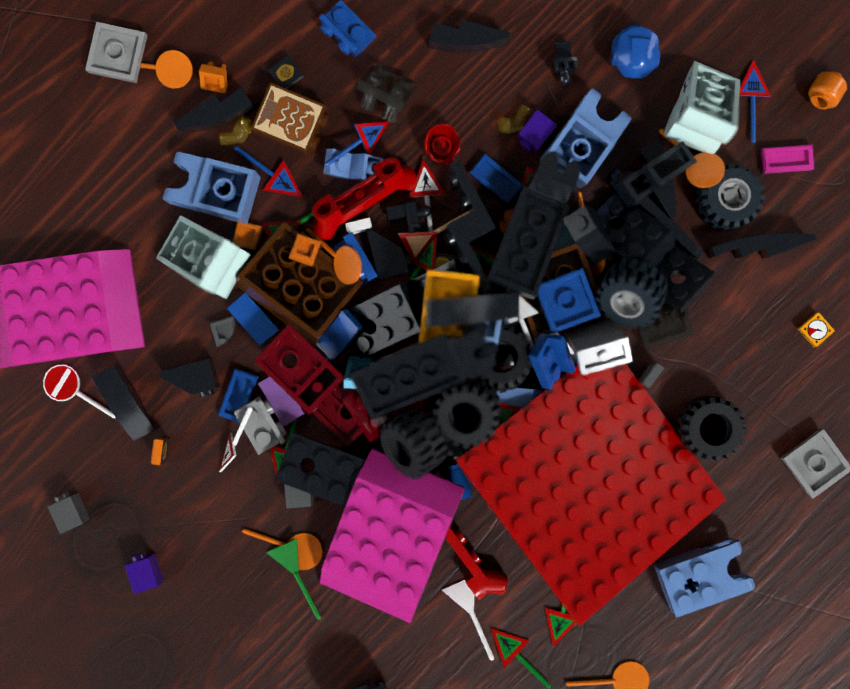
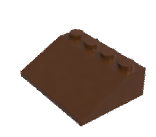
M283 222L236 278V286L286 325L291 324L308 342L315 346L359 290L363 282L359 279L353 284L341 282L334 270V260L320 249L318 250L313 267L289 259L298 232Z

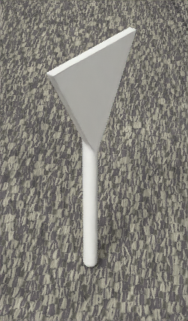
M465 580L442 589L444 593L470 614L489 659L494 660L492 651L474 613V594L465 583Z

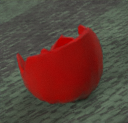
M437 124L431 127L424 137L425 152L436 163L449 166L454 161V156L460 152V138L456 130L449 124Z

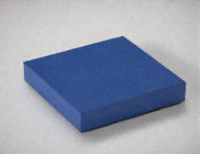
M583 268L541 283L537 296L552 334L601 316Z

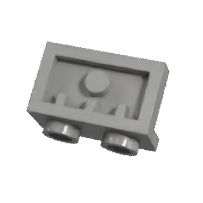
M259 396L233 411L241 424L249 406L253 408L244 431L258 455L279 443L281 445L285 443L283 436L287 433L280 421L275 423L272 419L271 414L274 411L268 400L262 401Z

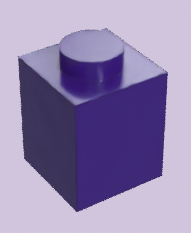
M537 110L518 134L519 145L528 152L533 150L537 153L554 131L557 124Z
M146 552L136 554L125 565L134 594L158 587L163 582L155 553L146 555Z

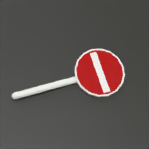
M56 365L45 374L43 387L51 399L67 401L77 395L112 418H116L112 411L79 391L80 378L72 367Z

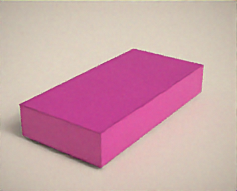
M813 144L760 149L762 174L814 170Z

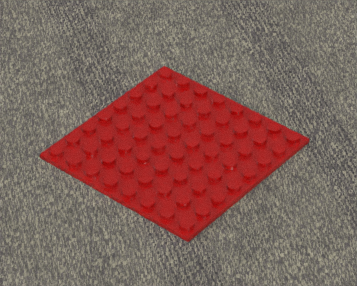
M626 363L585 375L580 373L577 364L574 373L563 375L554 383L552 390L545 389L498 426L493 436L490 435V439L486 443L481 441L480 446H473L455 460L578 626L587 621L726 500L693 453L685 448L686 446L681 442L679 434L639 383Z

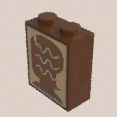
M270 82L251 130L257 135L310 156L311 151L315 152L319 145L320 137H318L321 127H326L330 114H327L328 109L326 105Z

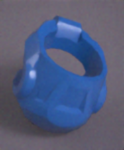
M628 25L627 28L620 31L619 35L615 36L612 41L611 64L617 67L622 76L632 79L644 78L658 67L660 61L659 40L650 29L643 28L640 25Z

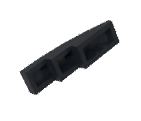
M800 233L762 234L736 239L705 250L708 258L716 257L732 250L735 259L759 251L761 258L764 259L816 240L815 234Z
M514 291L486 292L473 295L459 294L426 300L427 327L481 323L519 317V293Z

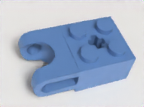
M594 88L586 93L540 159L542 160L548 152L556 151L558 158L556 169L560 172L565 170L567 164L576 160L580 167V174L576 184L578 188L588 184L632 119L628 113L622 111L612 121L602 120L596 111L601 94ZM576 147L579 149V156L574 152Z
M176 152L173 162L180 169L188 171L189 180L180 189H165L162 199L171 205L248 224L261 179L258 173L249 168L218 160ZM230 190V192L227 195L223 194L224 191Z
M726 539L654 564L669 609L676 618L747 593L755 588L754 580L749 575L742 573L730 576L727 572L729 561L742 552L738 539ZM689 578L692 579V582H691L690 585H688V586L684 585V584H688L687 581H686L687 579H689Z

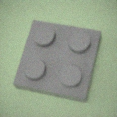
M96 22L85 70L91 74L137 83L148 35L145 32Z
M821 428L780 457L809 498L812 499L850 472V464L825 430Z

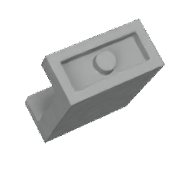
M611 318L564 331L569 352L577 357L579 371L582 375L632 362L628 339L619 326L611 322Z

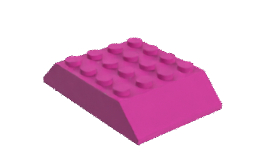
M130 249L93 251L0 265V369L145 347Z
M372 448L357 476L322 567L320 583L411 623L465 487L431 472H428L419 479L406 477L396 469L384 452Z

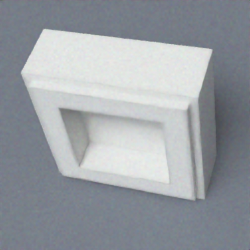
M370 217L345 223L348 234L351 232L357 234L373 229Z

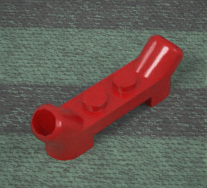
M387 158L374 165L375 174L334 199L329 193L314 204L312 213L316 219L312 226L313 231L323 240L333 239L341 224L394 191L412 190L417 181L414 170L410 166H401L396 158Z
M450 525L445 538L471 572L465 577V583L478 600H481L488 593L503 595L506 592L508 582L506 573L483 569L479 564L482 560L474 549L469 551L464 544L467 542V539L459 529L455 531Z

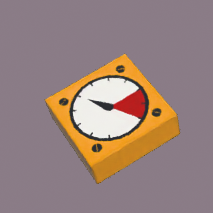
M815 312L797 328L813 347L820 345L835 331L819 312Z

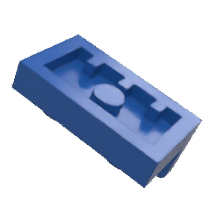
M342 0L326 15L322 13L319 16L320 29L329 38L333 35L339 41L337 46L347 56L351 54L356 58L376 39V34Z
M351 232L343 237V241L333 246V250L337 252L341 247L350 246L357 251L362 264L359 280L363 282L360 287L362 288L377 279L378 275Z
M545 333L539 335L529 354V358L542 389L552 390L554 383L559 380L561 372L574 373L576 368L563 336Z

